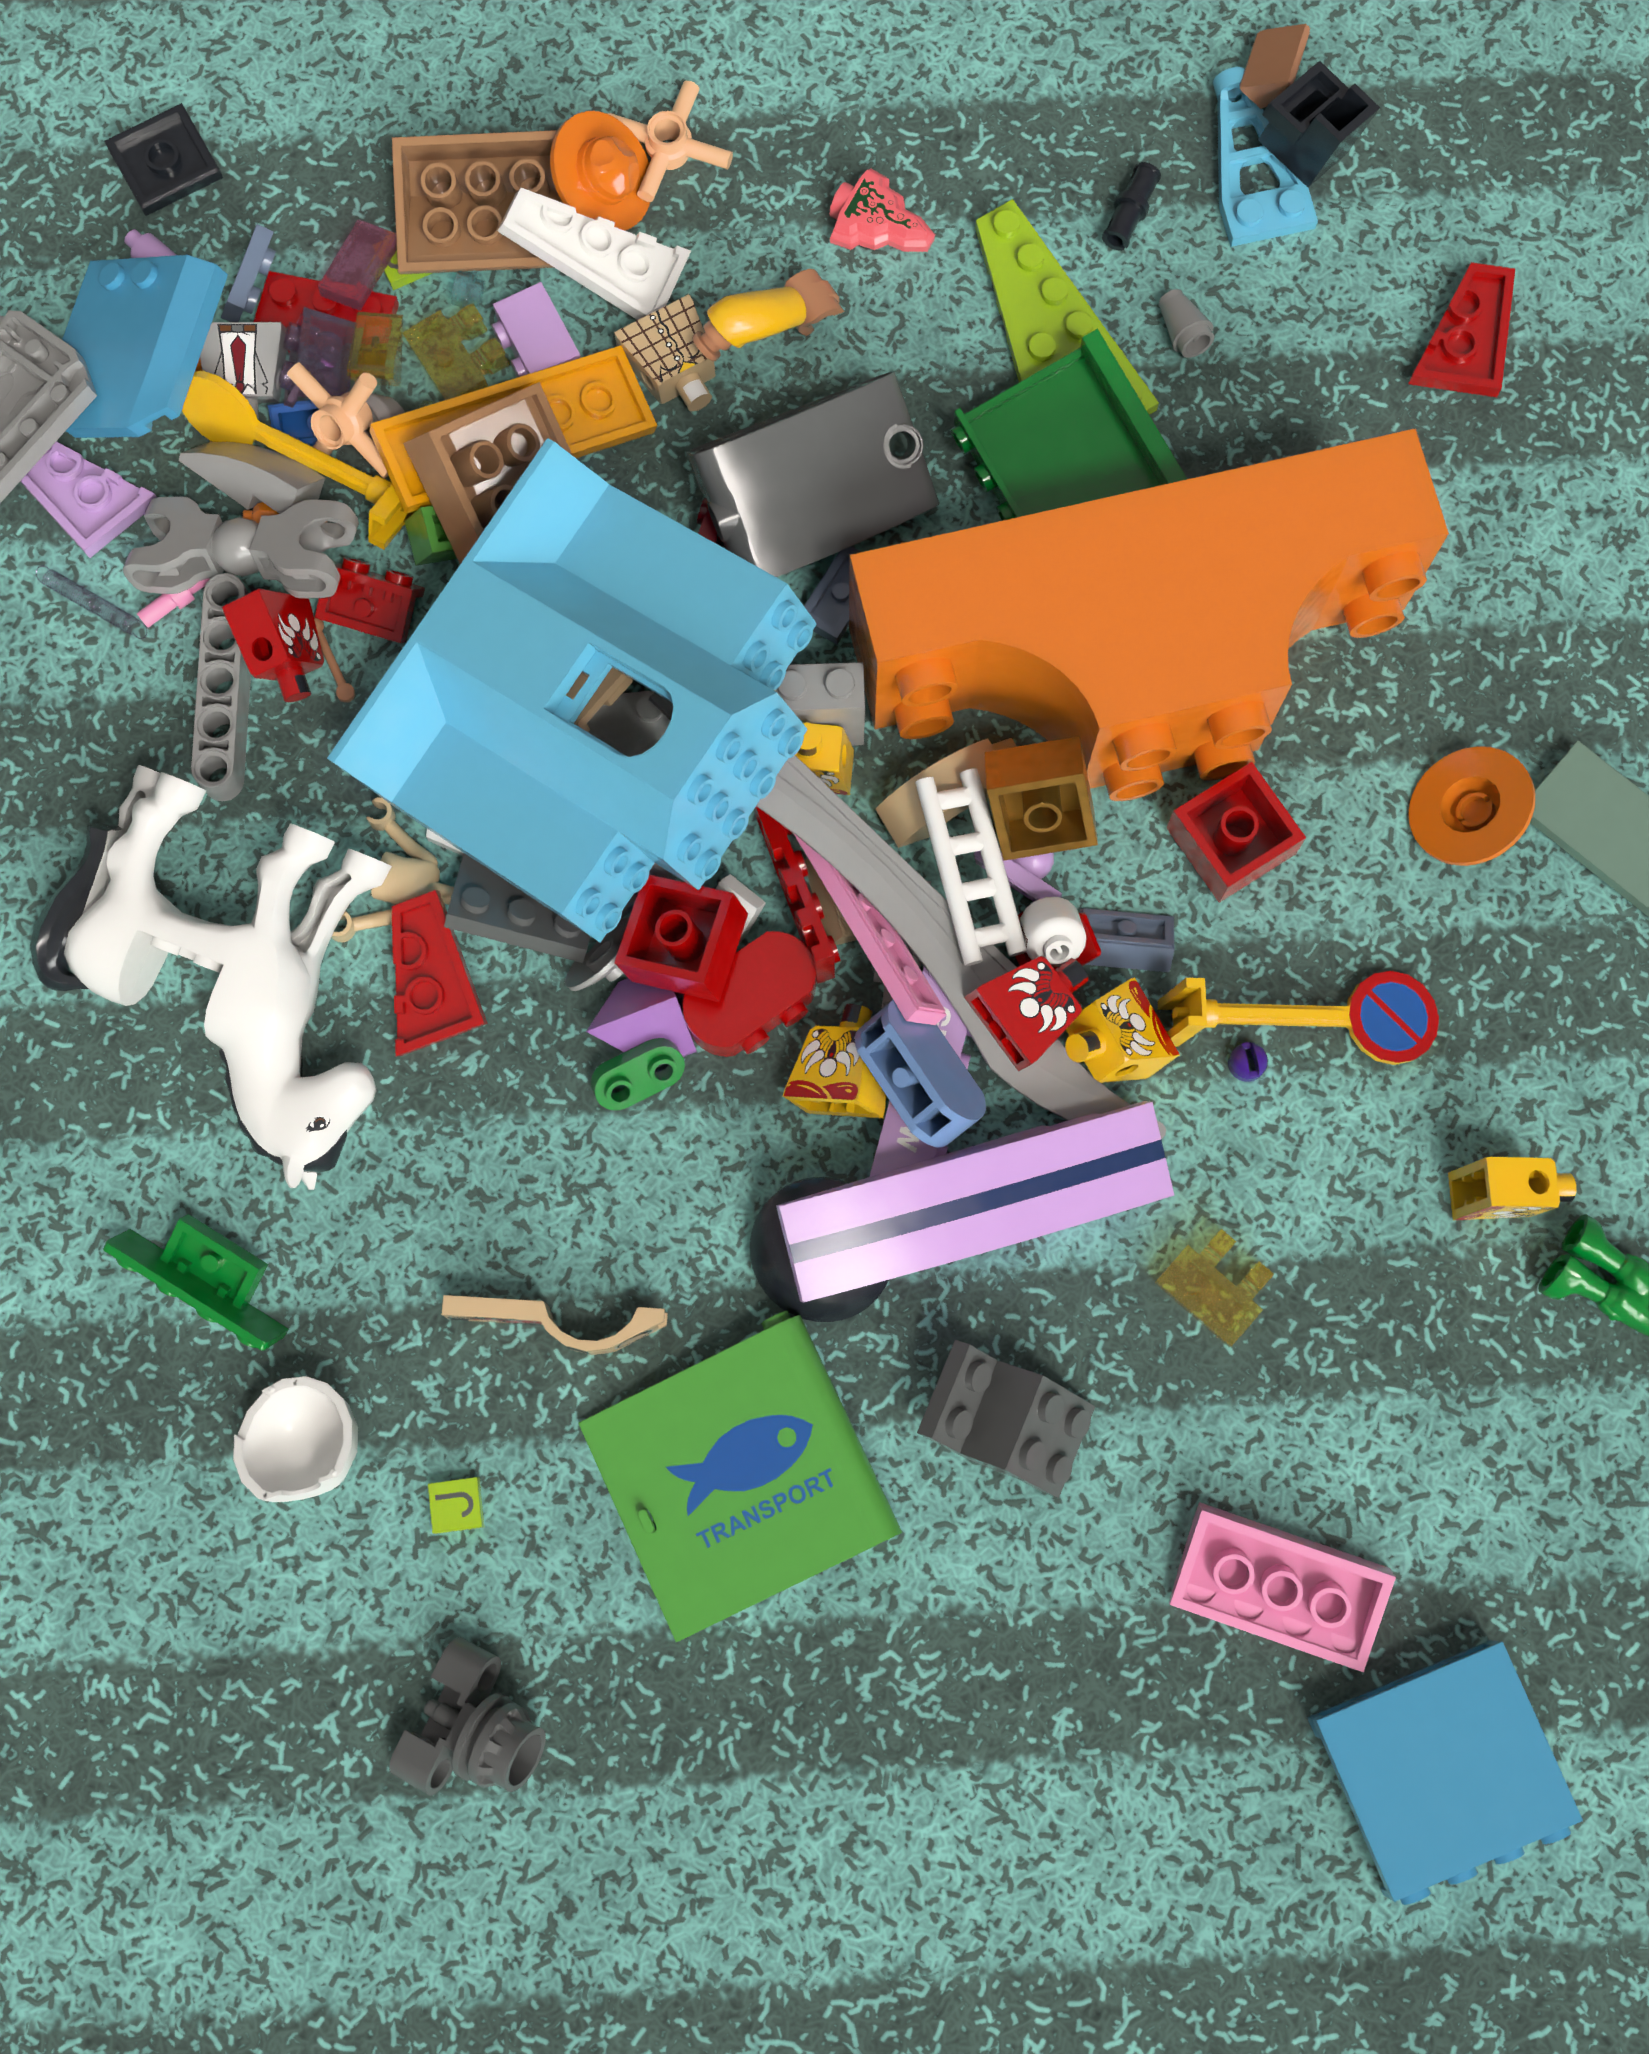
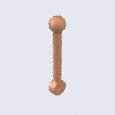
M314 618L322 653L338 686L336 695L340 701L350 702L355 697V690L352 685L346 683L323 633V620Z

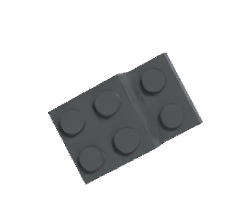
M955 1340L917 1433L971 1462L1016 1478L1043 1493L1059 1498L1064 1484L1070 1478L1072 1464L1082 1439L1089 1430L1095 1406L1043 1375L998 1361L970 1344Z

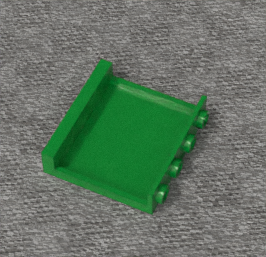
M1098 328L1082 337L1080 348L965 414L961 408L954 411L955 428L951 429L952 436L961 452L965 454L970 451L978 466L974 468V473L985 492L993 490L1000 502L996 509L1002 521L1187 480V477Z

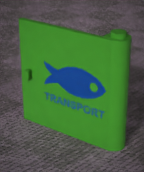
M788 1311L778 1313L761 1323L764 1331L578 1423L676 1642L903 1533L800 1315L791 1318ZM647 1510H649V1512H650V1514H651V1516H652V1518H653V1520H654V1522H655L656 1530H655V1528H654L653 1522H652V1520H651V1518H650L649 1513L647 1512Z

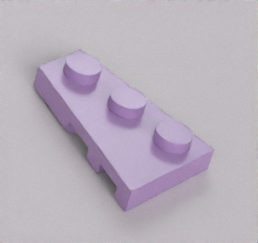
M58 442L52 445L20 481L89 558L142 517L150 501L157 498L151 491L143 487L138 488L123 480L119 474L107 468L105 470L85 460L81 454Z

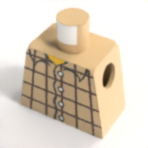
M689 294L614 332L616 345H621L624 349L634 374L660 404H664L680 395L689 411H697L711 401L712 395L704 383L716 376L714 361L705 357L693 342V335L697 331L704 333V329Z

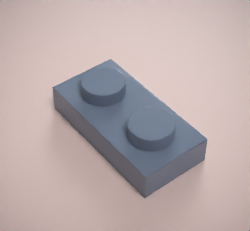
M256 224L221 315L222 319L229 322H239L243 311L250 314L253 313L261 289L253 286L258 272L267 276L276 253L275 250L268 247L273 231Z
M852 546L838 552L804 606L817 623L813 632L837 645L849 627L850 555L861 552Z

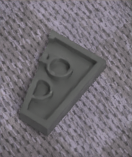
M463 853L444 927L583 963L590 938L588 934Z

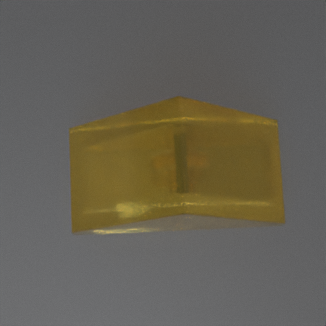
M370 312L357 313L347 366V374L351 380L356 382L362 373H369L376 378L377 385L401 386L403 315Z

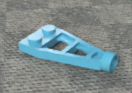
M1242 67L1226 69L1213 80L1218 100L1219 210L1230 247L1312 230L1316 228L1318 223L1309 188L1263 144L1260 147L1241 151L1234 149L1233 128L1253 125L1260 137L1269 123L1262 115L1264 110L1260 109L1240 90V83L1245 68ZM1266 163L1279 181V188L1245 195L1240 189V169L1246 166Z

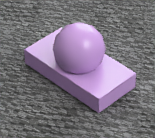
M976 851L974 853L975 862L985 869L981 852ZM1054 853L1003 861L1010 887L1034 902L1044 897L1062 898L1061 892L1041 880L1052 869Z

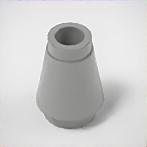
M1174 289L1164 294L1159 300L1158 305L1161 309L1173 349L1176 352L1182 353L1186 358L1196 357L1205 352L1214 341L1212 322L1180 289Z

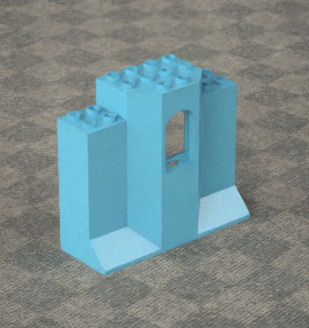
M547 438L327 759L392 806L601 943L605 935L618 925L622 916V910L633 894L642 889L647 882L649 871L654 863L699 890L705 880L710 879L717 872L721 863V857L731 842L744 832L749 816L760 799L765 798L772 791L777 774L788 758H792L799 751L803 743L804 734L808 730L774 690L783 682L786 669L796 654L809 644L813 629L817 623L786 582L608 484L556 442ZM612 667L673 704L671 721L664 735L653 747L639 755L627 757L574 724ZM581 672L589 677L575 698L571 699L566 694Z

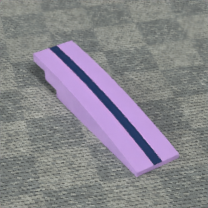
M1142 1101L1106 1113H1092L1052 1126L1041 1125L776 1205L799 1299L800 1302H807L1084 1224L1174 1196V1191L1153 1102Z

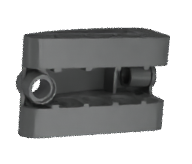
M895 371L868 379L686 452L700 492L705 494L708 500L707 505L712 522L720 540L723 542L721 547L775 577L851 547L940 504L922 453L923 439L919 431L913 427ZM897 432L904 434L908 444L907 450L899 458H895L889 449L890 439Z

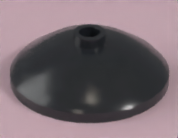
M805 1178L786 1185L777 1191L758 1213L750 1237L752 1268L764 1292L783 1310L788 1311V1313L794 1316L800 1315L802 1319L814 1322H835L861 1313L875 1302L889 1281L885 1280L815 1300L800 1302L776 1205L849 1184V1182L836 1178Z

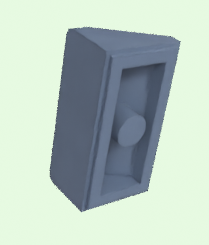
M1080 908V913L1087 915L1101 949V955L1085 965L1161 972L1170 971L1175 949L1174 916Z

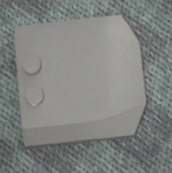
M8 310L5 316H0V503L97 397L85 359L76 349L22 311Z

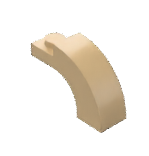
M987 738L960 749L918 773L889 795L875 810L898 848L930 837L915 784L917 780L934 777L937 792L960 788L963 786L959 774L965 770L976 768L980 775L985 797L988 799L984 752L1017 747L1013 739L1009 738L991 744ZM968 805L942 810L945 822L947 823L968 809Z

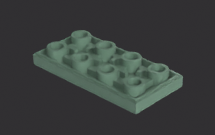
M1577 741L1535 790V808L1530 823L1649 917V796L1580 741Z

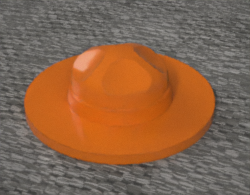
M585 111L567 119L556 132L550 153L551 174L562 202L575 207L576 213L596 219L599 216L615 222L614 227L624 231L634 227L642 220L649 208L650 202L639 198L637 192L649 166V161L637 137L624 123L607 113Z
M1484 746L1455 751L1432 765L1417 783L1409 804V824L1412 834L1426 853L1443 863L1468 866L1492 860L1510 849L1529 826L1535 808V787L1524 765L1506 751Z

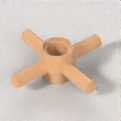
M692 81L683 82L672 111H661L655 114L649 120L648 125L608 113L624 123L637 137L639 142L645 143L646 150L651 157L637 192L638 197L646 202L654 200L665 171L681 167L685 164L688 157L727 170L731 165L733 152L692 139L691 132L686 126V121L699 92L698 85ZM665 140H675L669 143L663 142Z
M300 362L296 363L287 372V376L319 409L311 417V427L318 439L313 447L330 455L334 449H338L343 445H353L383 478H386L388 473L376 445L365 433L373 421L371 409L366 401L377 386L376 378L369 373H362L350 392H346L341 396H331Z

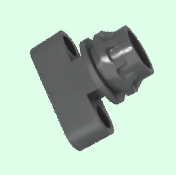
M458 1637L445 1648L431 1675V1678L444 1684L445 1687L438 1701L434 1699L428 1700L424 1706V1713L430 1717L422 1734L404 1730L391 1757L389 1770L392 1775L429 1796L440 1791L449 1779L452 1771L459 1778L466 1781L470 1780L482 1788L498 1785L508 1792H514L527 1782L536 1769L544 1751L546 1734L542 1728L531 1722L527 1710L513 1703L508 1696L502 1693L490 1695L500 1673V1658L470 1641Z

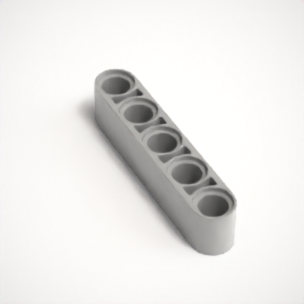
M229 573L217 574L210 578L203 592L191 763L192 775L202 789L206 790V794L217 801L231 800L243 788L251 674L236 640L230 648L218 650L223 641L231 638L235 639L224 615L222 603L231 596H238L239 599L249 594L241 580ZM223 682H233L231 688L225 693H215L218 686ZM221 725H230L225 735L218 738L212 737L216 728ZM220 768H227L223 779L217 782H209L210 776L214 771Z

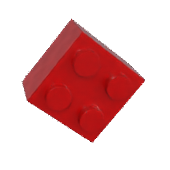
M1253 762L1248 763L1173 810L1166 826L1219 903L1296 855L1306 839V836Z
M649 875L645 885L638 891L614 963L632 982L720 1002L748 912L734 893L704 886L697 890L685 882Z

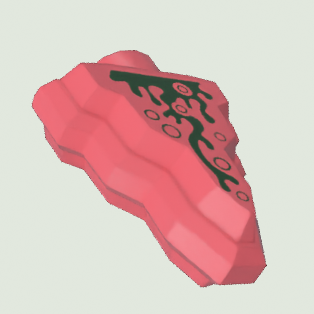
M872 168L864 172L855 186L843 182L833 198L829 214L830 217L837 219L830 237V243L849 250L858 245L872 250L889 245L903 252H928L935 240V234L920 216L906 210L903 196L889 188V179Z

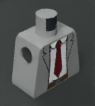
M212 322L200 355L202 370L215 374L232 384L248 400L258 420V403H279L288 344V330L281 322Z

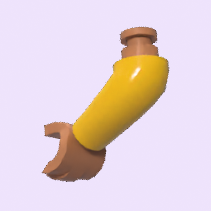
M807 269L793 275L786 281L784 287L724 296L707 310L710 320L703 326L705 332L697 331L692 339L705 357L711 361H716L721 356L720 349L727 351L732 345L742 348L746 343L755 342L794 327L802 335L807 336L814 331L812 324L818 323L827 316H835L845 311L840 306L839 296L831 284L826 280H822L815 269Z

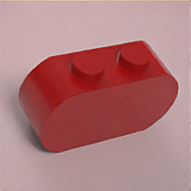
M767 931L735 953L720 1002L684 994L683 1014L693 1040L705 1051L724 1057L735 1056L742 1050L746 1054L758 1050L770 1039L767 1033L781 1023L785 1027H789L808 1013L809 1010L806 1006L812 1002L816 991V970L813 964V956L801 940L793 935L779 931Z

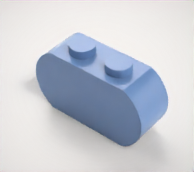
M892 1000L857 1030L855 1046L858 1054L910 1132L918 1139L934 1147H945L984 1116L986 1102L983 1092L937 1024L930 1025L906 1021L896 1003Z

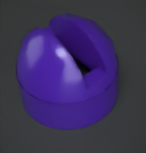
M1252 1042L1237 1045L1228 1058L1230 1072L1235 1078L1244 1082L1257 1080L1263 1075L1268 1066L1266 1052L1261 1046ZM1245 1049L1251 1050L1256 1071H1249Z

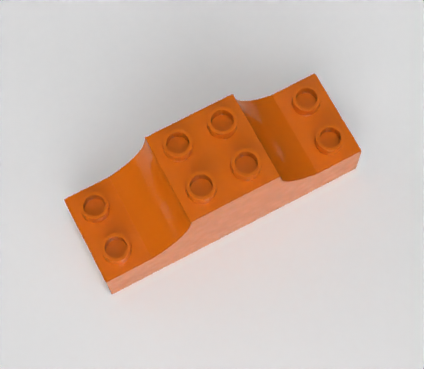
M1415 428L851 554L849 569V631L857 663L863 662L864 690L874 729L897 725L899 735L904 739L925 738L941 733L951 727L954 723L952 712L971 708L989 711L1016 720L1035 730L1048 741L1080 736L1090 789L1106 785L1110 800L1127 801L1159 790L1164 785L1161 772L1197 764L1200 778L1211 781L1224 779L1250 762L1255 764L1253 751L1259 750L1264 738L1271 733V725L1292 686L1288 665V649L1312 630L1342 623L1347 624L1350 636L1355 638L1374 636L1399 625L1405 618L1403 610L1414 592L1426 583L1425 573L1449 532Z

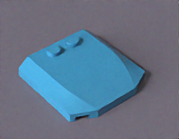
M190 255L90 261L62 340L76 349L85 359L97 397L70 425L66 432L75 438L140 437L152 431V422L165 415L171 420L179 417L228 274L217 264Z

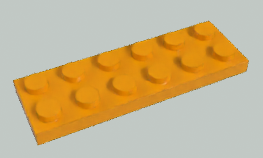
M622 346L610 348L371 423L369 432L405 514L417 511L420 507L432 506V503L403 443L538 382L542 386L571 453L575 458L654 433L658 425Z

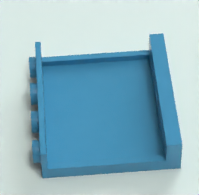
M1489 1640L1307 1717L1315 1737L1320 1738L1323 1742L1384 1884L1380 1889L1385 1897L1394 1902L1400 1900L1402 1905L1418 1902L1431 1894L1430 1886L1447 1880L1450 1885L1467 1881L1478 1874L1477 1866L1493 1859L1496 1864L1513 1861L1525 1854L1523 1846L1539 1839L1542 1844H1550L1562 1840L1571 1834L1570 1826L1583 1821L1504 1643L1501 1641Z

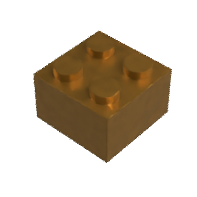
M1080 736L984 752L987 793L1003 861L1098 845L1094 806Z

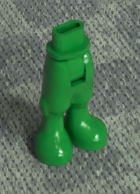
M1587 1214L1581 1215L1572 1224L1562 1242L1561 1249L1568 1254L1559 1256L1550 1264L1539 1284V1292L1548 1298L1556 1300L1571 1294H1578L1595 1302L1598 1309L1610 1320L1620 1321L1649 1337V1264L1643 1258L1631 1254H1623L1606 1239L1604 1230L1597 1220ZM1578 1259L1589 1261L1608 1271L1615 1278L1616 1284L1605 1281Z

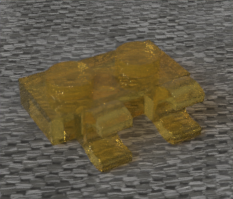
M474 304L465 306L449 319H446L441 310L402 332L406 342L444 400L488 387L483 375L495 374L510 365L505 357L504 349L496 338L488 340L470 354L461 341L473 340L488 331L482 322L481 314Z
M1221 1229L1199 1254L1187 1245L1154 1283L1230 1348L1263 1311L1252 1299L1272 1278L1274 1273L1259 1261L1253 1265L1238 1285L1235 1286L1214 1268L1236 1243L1230 1235Z

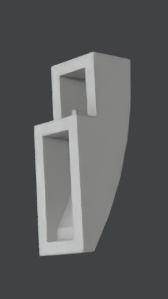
M208 442L180 453L178 460L248 510L263 502L280 514L301 501L318 500L325 481V477L281 453L250 444Z

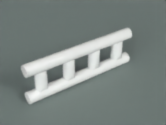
M976 768L965 770L959 774L963 786L960 788L937 792L934 777L922 778L915 782L964 966L981 963L983 958L980 947L1005 942L1009 957L1027 952L980 775ZM968 805L975 832L950 837L942 810ZM980 851L987 878L962 883L955 855ZM993 896L1000 924L974 929L967 901Z

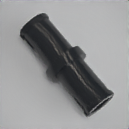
M1147 162L1136 164L1125 191L1120 192L1114 201V214L1102 234L1103 242L1111 249L1122 251L1127 248L1138 222L1143 221L1149 212L1150 206L1148 201L1161 179L1159 169L1153 164Z

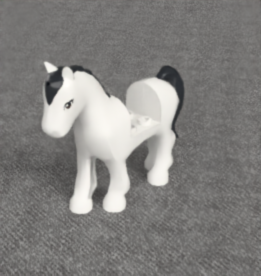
M138 765L133 778L132 789L119 807L118 826L95 823L87 825V844L83 858L71 876L52 895L34 924L30 942L34 969L39 980L49 989L56 991L90 989L95 994L124 1006L136 1004L147 994L153 986L168 953L181 955L194 960L193 963L219 972V977L206 1009L204 1028L206 1037L222 1048L219 1050V1055L226 1065L224 1079L229 1090L232 1107L237 1116V1126L249 1138L252 1149L257 1154L268 1157L276 1164L283 1166L284 1177L290 1188H296L302 1179L309 1190H314L317 1173L329 1171L336 1166L347 1139L348 1131L359 1116L374 1101L376 1085L370 1070L362 1063L345 1062L317 1076L303 1077L302 1037L306 1024L315 1009L321 962L338 922L357 895L383 884L392 866L355 850L348 849L341 869L317 880L313 887L312 900L301 923L294 930L290 931V900L294 887L302 874L311 865L327 859L335 844V841L290 823L283 837L282 848L262 856L256 868L258 896L256 911L251 923L230 926L211 923L184 914L156 889L153 877L155 859L165 835L183 815L198 809L206 790L169 774L159 773Z

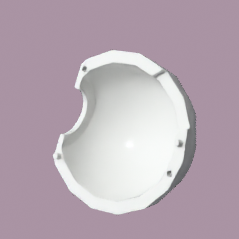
M307 1376L281 1379L263 1389L261 1396L248 1409L238 1435L234 1434L233 1460L241 1482L258 1499L269 1502L302 1500L318 1496L340 1485L352 1465L358 1446V1426L349 1404L328 1383Z

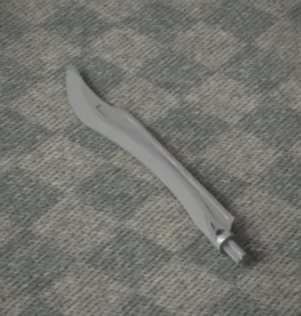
M654 692L649 697V700L671 721L673 704ZM795 755L792 758H788L776 776V782L772 791L765 798L760 799L756 807L786 827L830 863L890 923L944 992L968 1029L988 1067L1013 1089L1040 1107L1066 1120H1072L1092 1113L1102 1114L1129 1106V1103L1095 1080L1080 1063L1072 1061L1067 1055L1066 1048L1058 1039L1032 1065L1020 1071L1015 1068L964 997L982 984L1017 967L994 945L980 947L983 958L981 963L964 966L947 900ZM1157 1121L1162 1139L1166 1134V1128L1163 1123Z

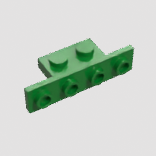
M189 1214L178 1219L164 1250L131 1229L108 1239L104 1245L103 1250L116 1258L117 1263L121 1267L143 1275L154 1282L162 1293L179 1298L195 1308L197 1314L203 1319L218 1323L236 1334L237 1339L246 1346L264 1351L283 1339L289 1330L249 1304L268 1264Z

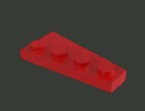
M755 807V817L800 939L813 956L816 982L819 984L835 978V963L841 960L832 935L827 936L821 920L825 917L816 892H809L804 877L809 876L803 855L800 849L793 851L787 836L793 833L770 815Z

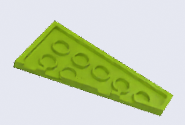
M1012 199L978 218L975 223V230L986 269L992 281L996 304L1003 320L1006 339L1018 381H1023L1080 348L1082 337L1098 328L1148 414L1150 415L1157 411L1159 402L1015 201Z

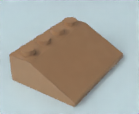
M558 130L392 137L399 274L555 268L497 230L515 194L520 188L563 203L555 188L550 167L551 146Z
M540 382L403 443L460 564L547 438L556 442L572 455Z

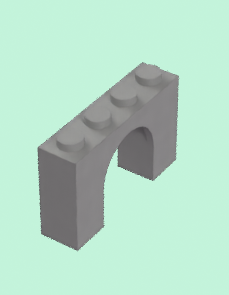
M863 662L789 665L783 682L774 691L780 695L801 721L843 727L852 746L864 745L865 695Z

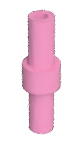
M210 578L199 581L192 588L181 593L162 594L136 614L149 628L176 607L181 610L195 600L193 594L203 588Z

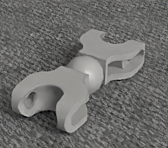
M157 497L150 501L144 518L152 533L161 541L151 546L132 549L124 564L123 573L127 580L140 591L178 594L192 588L199 581L222 574L224 570L229 574L241 577L260 572L263 579L277 580L282 583L284 589L295 598H327L335 594L341 577L332 559L322 552L330 548L350 545L354 540L359 521L349 506L342 502L331 500H304L292 505L278 515L261 516L258 524L256 521L242 517L222 522L218 514H205L200 510L198 504L188 497Z

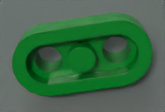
M665 1038L648 1040L599 1065L591 1077L592 1091L598 1103L606 1109L622 1110L675 1084L684 1072V1058L676 1044ZM668 1064L664 1070L655 1072L659 1065ZM625 1085L623 1090L611 1093L616 1086Z

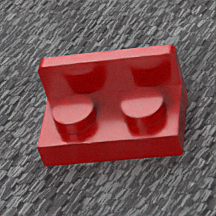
M344 557L342 563H335L341 577L337 590L331 597L318 599L314 618L394 642L405 643L416 598L423 597L425 587L412 584L414 577L406 573L386 570L384 576L370 572L371 564L358 559Z

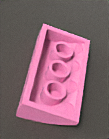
M1199 1502L1169 1603L1177 1608L1364 1672L1396 1577L1389 1567Z

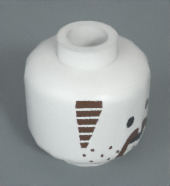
M1044 897L1036 900L1024 910L1020 917L1027 954L1032 960L1044 956L1053 968L1059 967L1071 958H1078L1085 948L1086 932L1077 908L1066 899Z

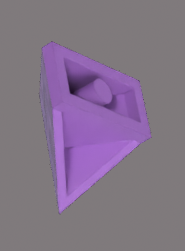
M629 978L617 983L586 1031L622 1052H626L654 1038H665L676 1044L683 1057L697 1052L674 991L635 983Z

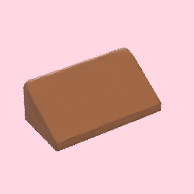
M1307 24L1266 29L1256 34L1240 83V90L1260 109L1267 107L1273 99L1294 83L1310 33V27Z

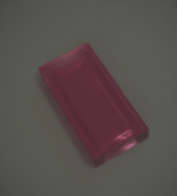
M358 219L318 285L320 296L361 311L397 250L396 233Z

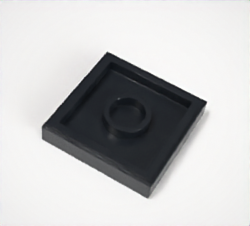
M182 103L104 141L145 216L223 178L219 167Z

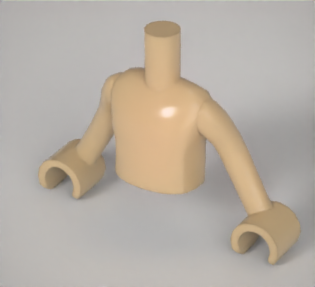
M377 797L373 799V805L379 809L387 810V814L379 820L366 817L368 823L375 830H385L412 858L386 851L380 861L392 867L383 884L371 889L372 897L396 905L433 890H438L441 893L444 904L449 905L454 887L439 883L440 870L437 858L423 846L419 845L396 823L395 812L390 803L383 798ZM392 909L353 918L345 911L340 920L347 921L346 928L340 932H333L331 938L337 942H346L352 939L357 931L392 925Z

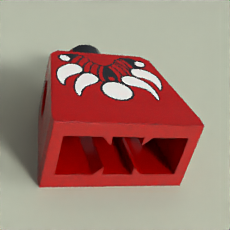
M257 589L222 606L224 615L250 674L254 678L278 681L285 702H295L310 696L311 691L305 674L322 667L324 657L309 598H295L291 594Z
M1040 956L982 984L964 998L1015 1068L1020 1071L1036 1062L1083 1011L1082 1007L1072 993L1087 983L1089 979L1082 965L1073 958L1063 963L1057 969H1054L1044 956Z

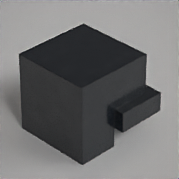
M1318 61L1268 104L1262 115L1269 123L1258 140L1309 188L1349 152L1380 107L1355 83L1348 88L1321 61Z

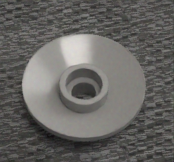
M629 917L621 919L618 925L605 935L601 943L597 941L593 948L585 955L583 963L574 961L565 978V985L571 991H578L589 987L603 978L612 982L623 974L614 962Z

